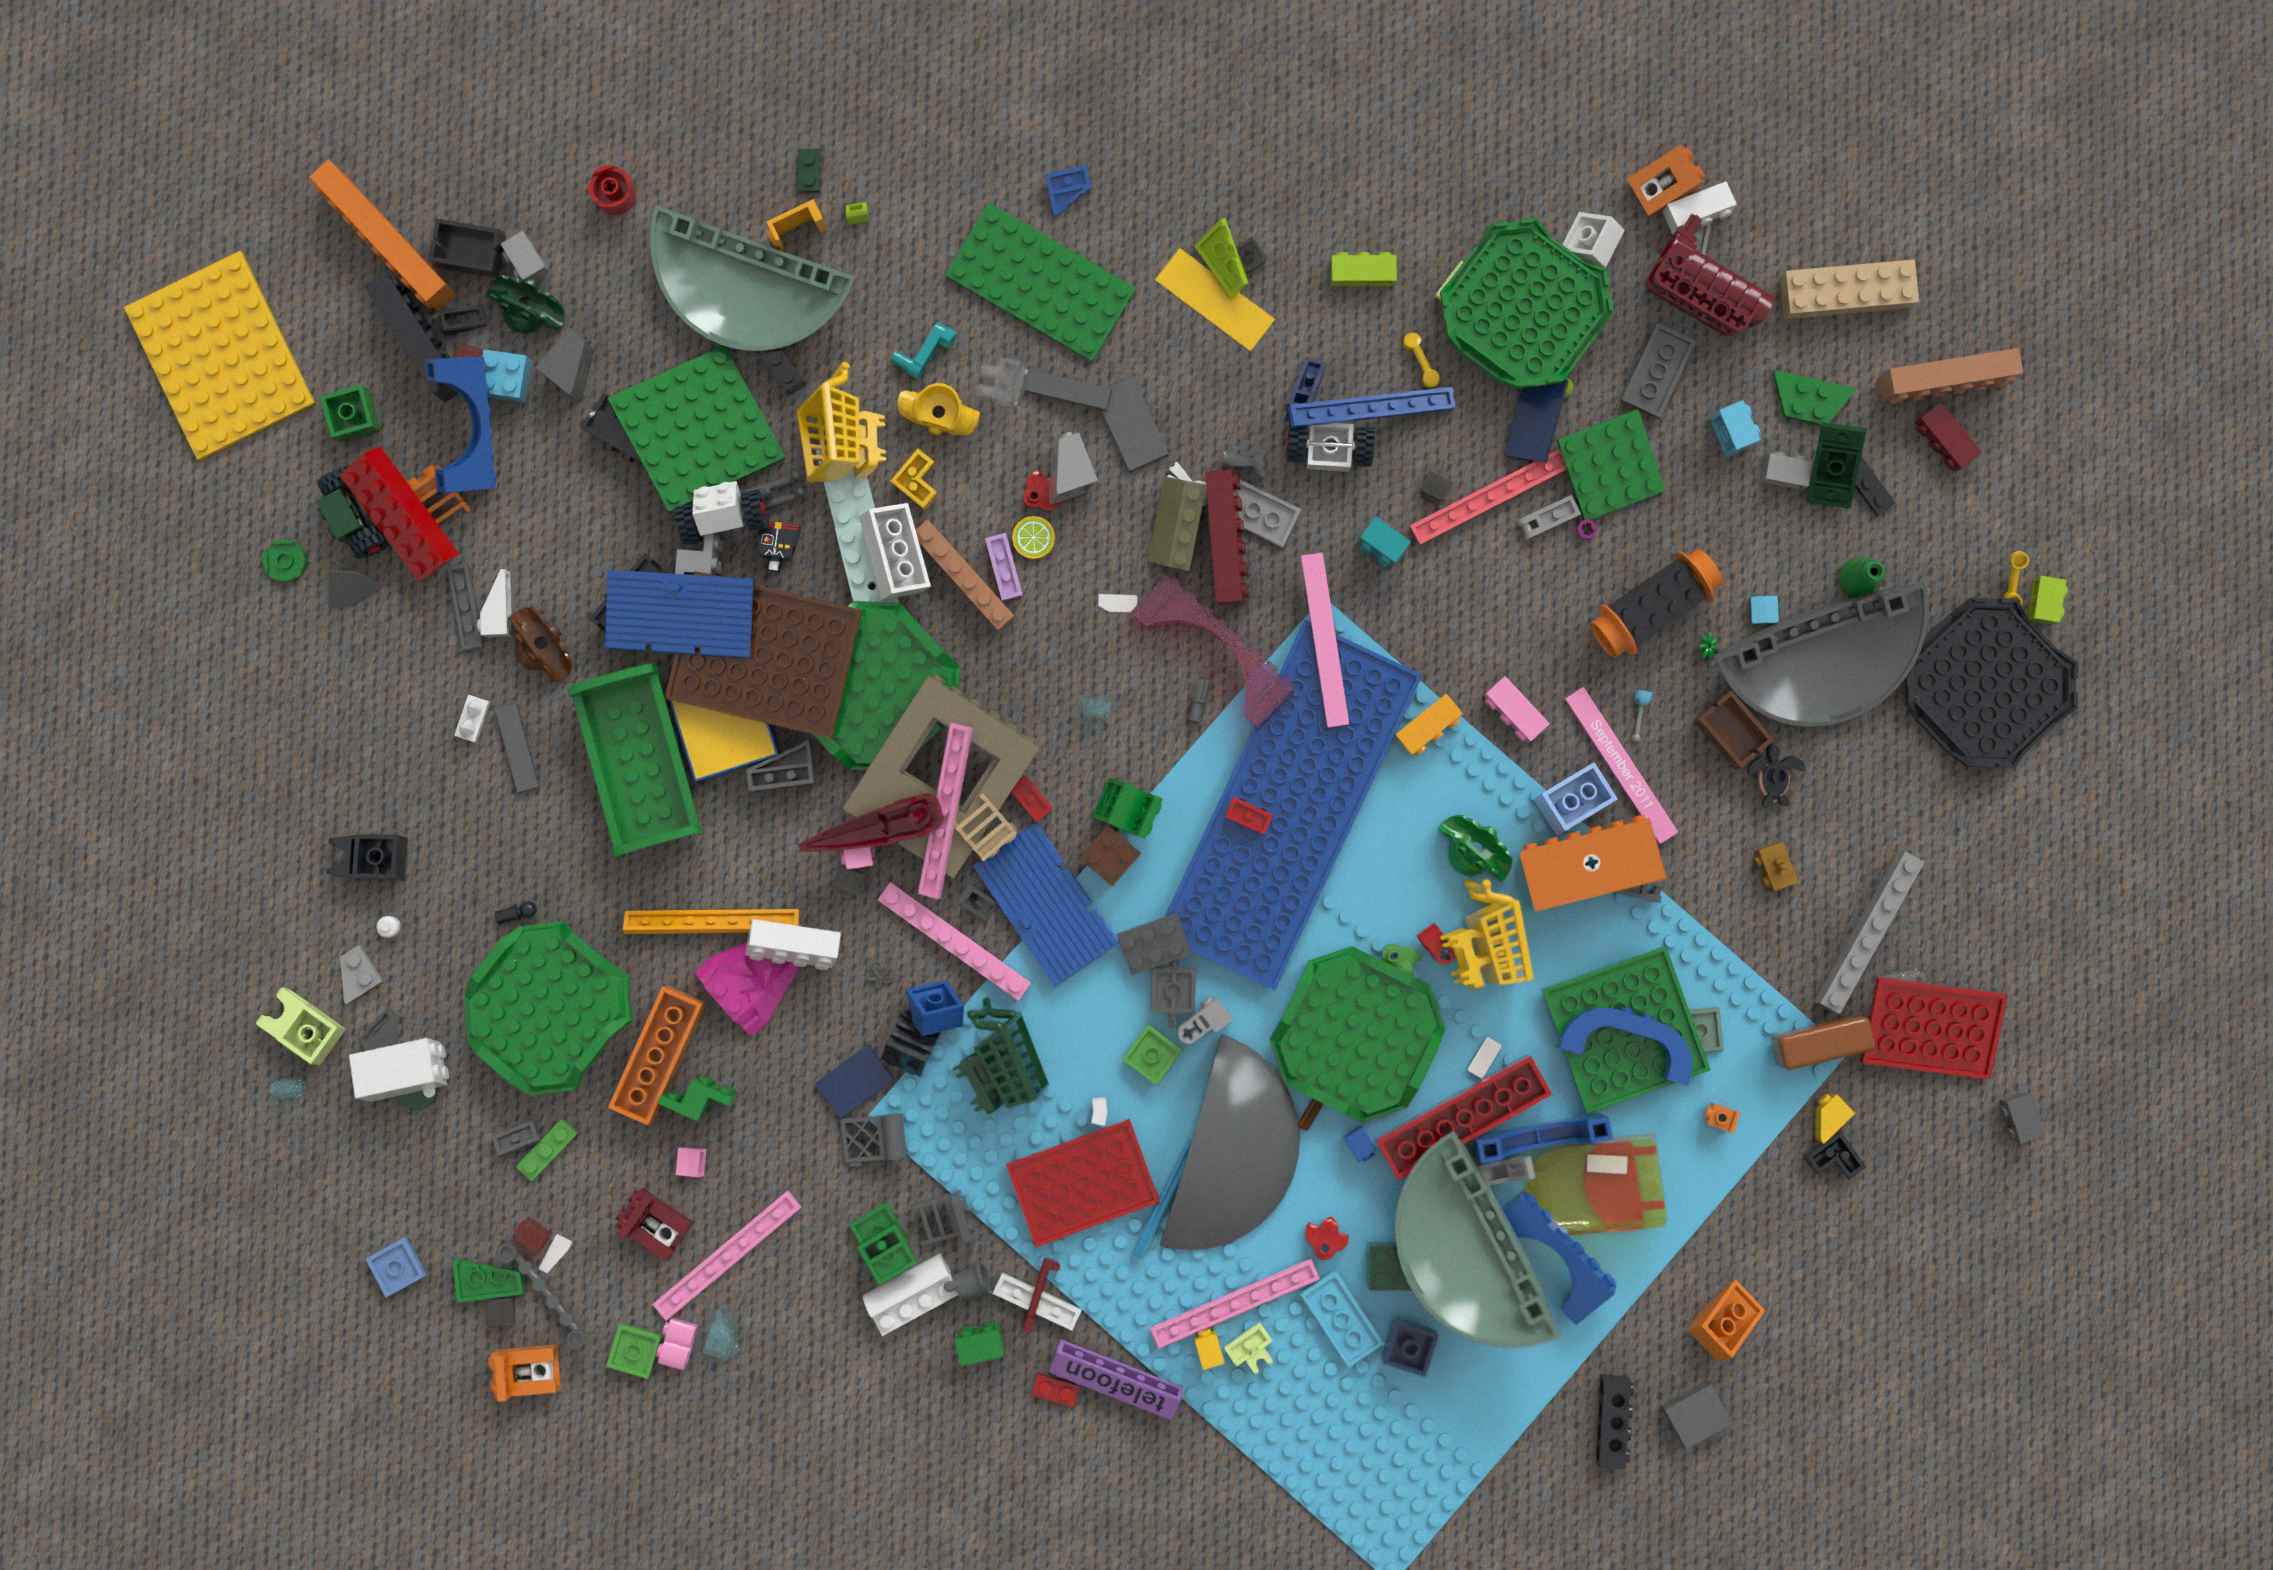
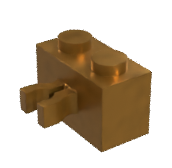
M1777 842L1754 851V863L1757 868L1761 869L1763 874L1761 877L1762 885L1765 889L1768 888L1769 892L1799 883L1784 842Z

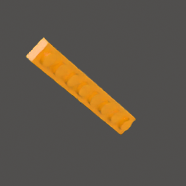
M799 909L625 911L623 932L624 934L748 933L753 919L799 926L800 912Z

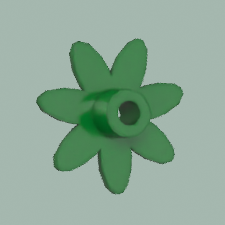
M1708 632L1707 637L1701 635L1703 642L1698 647L1703 650V658L1709 655V658L1713 660L1714 653L1719 652L1718 647L1714 646L1717 644L1718 639H1713L1712 633Z

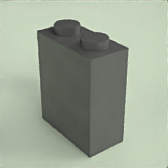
M1708 1381L1661 1405L1678 1439L1686 1449L1733 1424L1729 1418L1732 1416L1731 1411L1726 1404L1722 1405L1719 1399L1721 1397L1720 1391L1715 1384L1711 1385Z

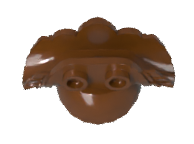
M525 607L513 613L509 619L517 632L514 636L517 640L515 643V655L518 661L530 670H544L555 682L564 680L572 670V662L566 647L560 641L559 636L562 634L555 624L551 625L548 623L545 617L534 607ZM542 637L547 640L548 644L544 649H539L535 646L534 642L537 638Z

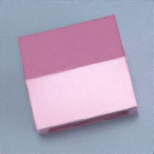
M678 1147L676 1175L704 1176L706 1149Z

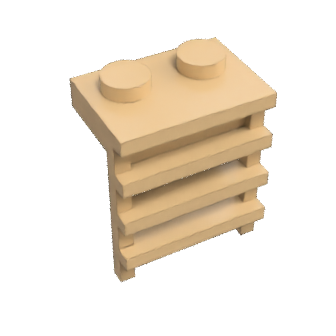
M982 792L979 796L984 803L959 824L955 821L954 827L981 859L985 861L988 857L992 858L996 855L1002 845L1010 843L1016 837L1017 828L1012 822L1009 823ZM989 807L993 812L966 834L962 828L985 808ZM997 816L1001 823L975 844L971 837Z

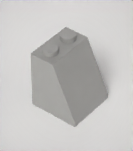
M1068 432L1061 435L1051 450L1050 505L1087 493L1098 481L1079 432L1075 434Z

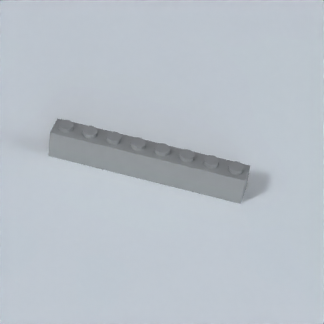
M1906 851L1897 852L1814 1003L1831 1013H1841L1924 864L1922 860Z

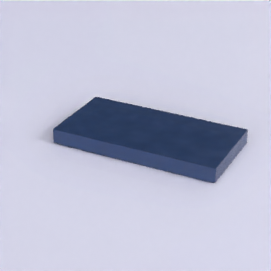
M1567 379L1558 384L1522 388L1504 453L1505 457L1547 464L1569 383Z

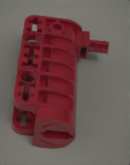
M1691 213L1683 228L1675 231L1673 237L1658 257L1646 278V289L1724 336H1731L1747 327L1752 328L1761 324L1771 309L1775 297L1697 251L1698 245L1694 244L1697 237L1694 236V233L1702 219L1698 215ZM1651 279H1653L1655 284L1657 285L1655 288L1652 287L1653 283L1651 282ZM1669 294L1672 295V296H1674V297L1677 298V299H1672V298H1670ZM1705 316L1709 317L1714 321H1708Z

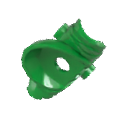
M1460 814L1453 815L1440 824L1438 830L1451 841L1448 857L1451 865L1457 872L1467 876H1475L1488 871L1490 875L1497 878L1500 882L1508 876L1512 868L1513 858L1509 851H1507V847L1498 841L1497 831L1491 826H1480L1474 819ZM1472 843H1480L1482 846V852L1475 848L1472 845Z

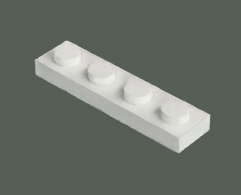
M1002 1272L993 1294L1028 1310L1035 1287ZM1043 1291L1036 1314L1073 1330L1082 1309Z

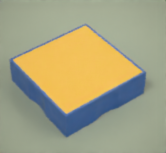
M669 700L695 782L701 783L723 776L744 766H754L781 754L773 727L769 723Z

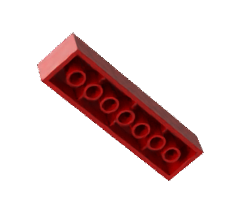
M1525 1055L1374 1140L1395 1178L1399 1181L1410 1174L1418 1160L1430 1147L1453 1131L1461 1142L1465 1144L1553 1094L1530 1055Z

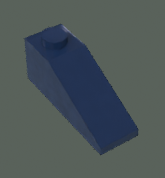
M1308 357L1305 358L1287 404L1285 421L1290 422L1288 406L1315 402L1326 362Z

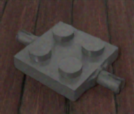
M1179 959L1175 960V962L1171 961L1170 966L1165 968H1152L1151 1012L1169 1014L1168 1028H1172V1019L1173 1028H1177V1015L1195 1013L1196 969H1185L1178 966Z

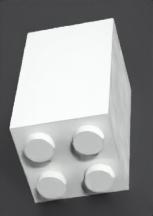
M425 1038L350 1054L355 1098L372 1102L446 1086L447 1079H449V1071L444 1065V1058L446 1057L445 1047L441 1045V1042Z

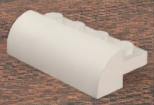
M941 1253L863 1294L866 1309L870 1317L874 1319L882 1336L958 1295L956 1289L952 1292H946L943 1288L945 1282L953 1281V1277Z

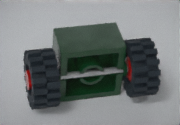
M348 466L344 468L339 467L338 470L334 469L332 470L333 472L326 473V476L320 477L317 481V485L324 496L316 501L319 506L317 511L321 518L327 521L329 525L327 530L331 537L349 545L356 558H367V556H373L375 553L378 554L381 550L389 547L390 543L377 526L369 527L356 500L349 494L351 490L340 477V474Z

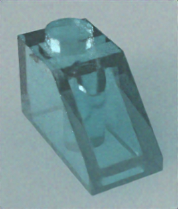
M723 1307L717 1310L702 1352L728 1361L731 1355H736L739 1343H736L738 1335L726 1309Z

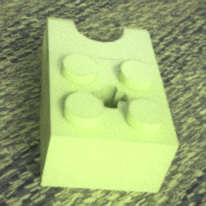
M281 987L276 996L284 1004L283 1015L278 1019L261 1015L256 1024L310 1064L321 1065L346 1028L290 989Z

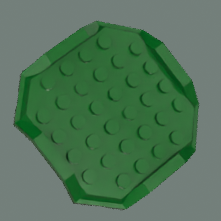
M1537 218L1521 219L1519 222L1508 223V221L1492 223L1453 277L1440 291L1446 336L1464 358L1500 383L1516 389L1562 383L1614 314L1612 297L1610 298L1608 289L1607 269L1585 262L1551 237Z
M853 601L848 605L849 607L862 609L863 614L834 738L813 735L849 770L868 769L928 675L933 677L936 674L946 681L944 684L949 688L955 686L960 689L961 666L937 644L901 602ZM938 721L935 723L920 748L944 726Z
M566 921L520 926L496 944L470 977L464 995L467 1042L475 1054L506 1081L530 1096L578 1091L588 1068L611 1039L633 1021L632 1005L629 999V991H631L630 975L608 961L572 930Z
M1350 946L1307 961L1301 978L1269 1040L1284 1084L1364 1123L1406 1109L1409 1106L1439 1049L1445 1027L1431 985L1366 952Z

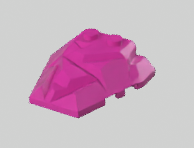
M747 942L710 957L695 973L704 984V988L734 1022L740 1024L748 1034L754 1036L770 1021L773 1012L781 1002L785 991L790 986L800 967L795 966L794 962L785 961V963L779 964L767 958H763V960L750 959V956L745 955Z

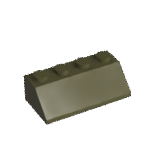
M1164 476L1148 562L1190 570L1206 484Z

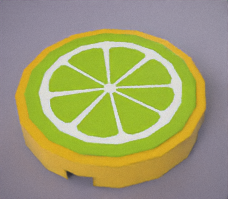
M1031 516L1018 522L1013 530L1012 540L1015 549L1020 555L1035 560L1043 558L1050 553L1055 543V534L1048 521L1042 517Z

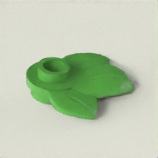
M1388 944L1382 950L1384 962L1412 976V965L1421 961L1420 954L1412 947L1401 948L1397 944ZM1392 952L1397 953L1395 958H1390Z

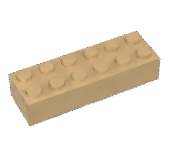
M1915 259L1786 271L1780 276L1784 319L1907 309L1919 303Z

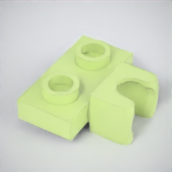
M1260 1321L1224 1346V1349L1236 1366L1246 1360L1255 1374L1259 1372L1256 1364L1258 1359H1264L1268 1364L1273 1362L1272 1357L1265 1349V1346L1273 1340Z

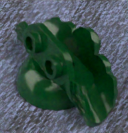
M501 275L493 281L485 294L486 298L499 303L498 306L502 309L505 323L514 332L522 334L531 333L543 324L559 330L564 324L565 310L562 304L547 291L540 290L539 284L532 278L519 280L514 276ZM527 298L531 301V305L529 307L519 301Z

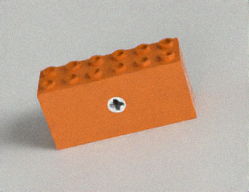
M1645 815L1632 817V822L1626 824L1623 823V820L1612 822L1609 824L1610 828L1603 830L1601 826L1589 828L1588 833L1580 835V831L1566 835L1567 839L1560 841L1558 837L1544 840L1545 844L1537 846V842L1524 845V850L1519 851L1535 912L1666 879L1650 817L1645 818ZM1590 856H1592L1594 860H1598V862L1595 864V868H1592L1591 865L1586 864Z

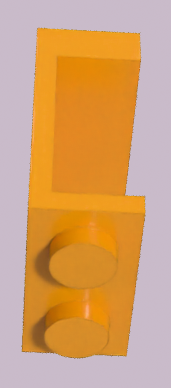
M814 199L767 221L769 229L766 231L774 247H779L784 252L786 250L778 235L812 219L820 234L828 231Z

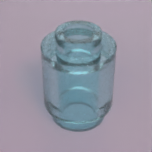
M300 1077L279 1078L276 1081H272L270 1093L272 1098H277V1100L301 1099L303 1094L306 1093V1083Z

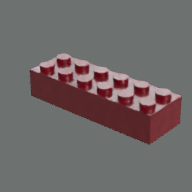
M1232 469L1206 471L1216 603L1220 605L1247 603L1246 598L1250 597L1249 585L1245 583L1244 576H1248L1247 563L1243 561V555L1246 554L1245 541L1243 542V539L1241 540V533H1244V521L1239 517V512L1243 511L1242 499L1239 498L1237 490H1241L1240 477Z

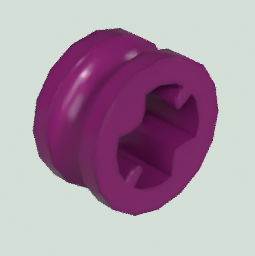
M1586 519L1578 524L1576 533L1582 540H1589L1597 533V526L1592 520ZM1588 524L1592 533L1589 532L1587 535H1584V530L1581 527H1585Z

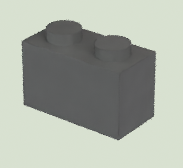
M2023 1092L2000 1100L2001 1106H1999L2002 1117L2006 1118L2008 1124L2006 1131L2009 1138L2013 1139V1142L2024 1143L2046 1136L2032 1093Z

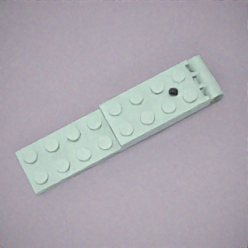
M816 450L817 455H821L820 450ZM853 468L840 481L824 482L853 601L899 602L898 597L881 599L859 518L867 510L874 509L875 505L868 478L854 477ZM871 584H876L874 590H869Z

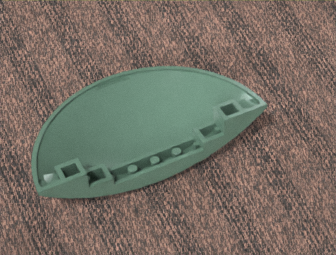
M655 206L650 232L652 264L659 286L668 303L687 325L702 336L718 344L740 350L766 351L790 346L802 341L818 331L837 313L855 282V276L735 235L663 207Z
M1453 1131L1430 1147L1418 1160L1405 1181L1396 1210L1395 1239L1400 1264L1408 1284L1422 1305L1438 1321L1455 1333L1474 1342L1501 1348H1524L1541 1345L1560 1338L1561 1335L1552 1311L1518 1237L1478 1166Z

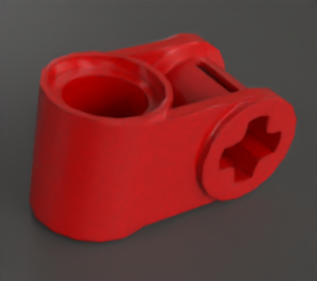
M1433 922L1417 934L1416 937L1436 962L1444 965L1450 964L1455 958L1454 950L1450 946L1442 947V944L1446 943L1447 940L1440 939V936L1444 934ZM1441 950H1448V953L1446 954V956L1448 957L1447 959L1440 958Z

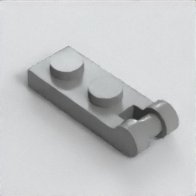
M1570 495L1516 522L1519 527H1522L1525 533L1523 536L1527 541L1580 516L1581 513L1573 496ZM1535 521L1537 528L1532 530L1529 522Z

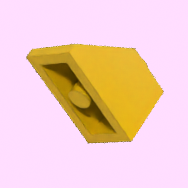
M1834 1093L1824 1094L1818 1100L1819 1105L1815 1109V1139L1823 1144L1855 1114Z
M1204 1329L1199 1331L1198 1335L1194 1337L1203 1370L1225 1364L1216 1330Z

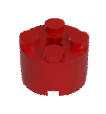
M604 165L593 172L588 183V191L593 201L603 212L618 215L628 211L635 204V185L623 169L613 165Z

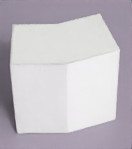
M1106 1097L1092 1098L1093 1117L1091 1123L1105 1126L1108 1112Z

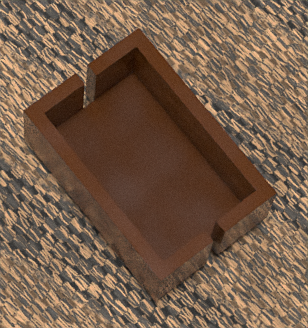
M1732 690L1725 692L1711 704V707L1706 708L1693 719V722L1735 770L1742 768L1756 756V753H1760L1774 741Z

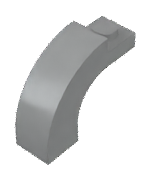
M1511 1156L1503 1158L1504 1160L1483 1164L1476 1163L1489 1186L1535 1178L1530 1156Z

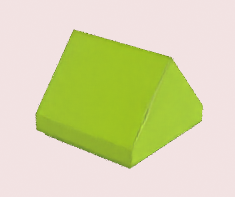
M867 203L845 206L849 225L870 221Z

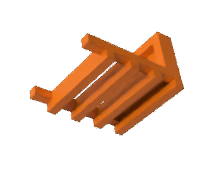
M439 464L436 466L429 465L422 471L423 475L415 479L413 477L407 481L421 502H424L438 492L436 489L435 469L441 468ZM449 492L427 508L428 512L431 513L454 496L459 501L434 519L437 524L462 506L467 512L471 511V508L458 492Z

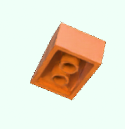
M1734 1279L1696 1316L1687 1330L1716 1361L1733 1358L1766 1310Z

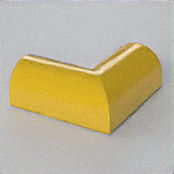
M917 448L890 482L921 508L926 509L936 498L937 492L924 482L922 478L935 462Z

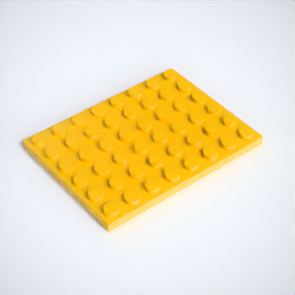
M238 251L124 307L197 460L200 461L316 404L243 252Z

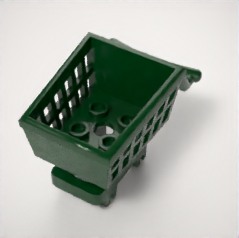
M986 997L982 1000L983 1008L981 1010H969L967 1017L971 1019L976 1029L994 1031L974 1047L975 1052L961 1060L960 1064L956 1065L952 1070H961L956 1077L967 1076L977 1097L970 1104H979L974 1111L985 1110L989 1115L998 1110L1003 1104L1008 1109L1035 1101L1049 1086L1022 1013H1016L1013 1010L993 1009L991 1000ZM989 1014V1016L994 1018H1005L1008 1020L1002 1024L1001 1022L980 1021L979 1019H984ZM1016 1022L1018 1029L1010 1033L1008 1028ZM1020 1033L1023 1040L1015 1044L1012 1037ZM1001 1034L1003 1039L995 1043L994 1038ZM1025 1045L1027 1052L1019 1055L1017 1048ZM1006 1046L1007 1049L1001 1052L1000 1049ZM1029 1056L1031 1063L1024 1066L1022 1059ZM1011 1057L1012 1060L1005 1062L1006 1059ZM1033 1067L1036 1074L1028 1076L1026 1070ZM1038 1078L1040 1085L1033 1087L1031 1080Z

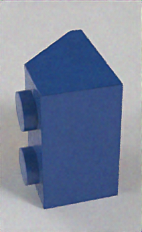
M946 980L906 990L913 1023L922 1036L962 1027L964 1005Z

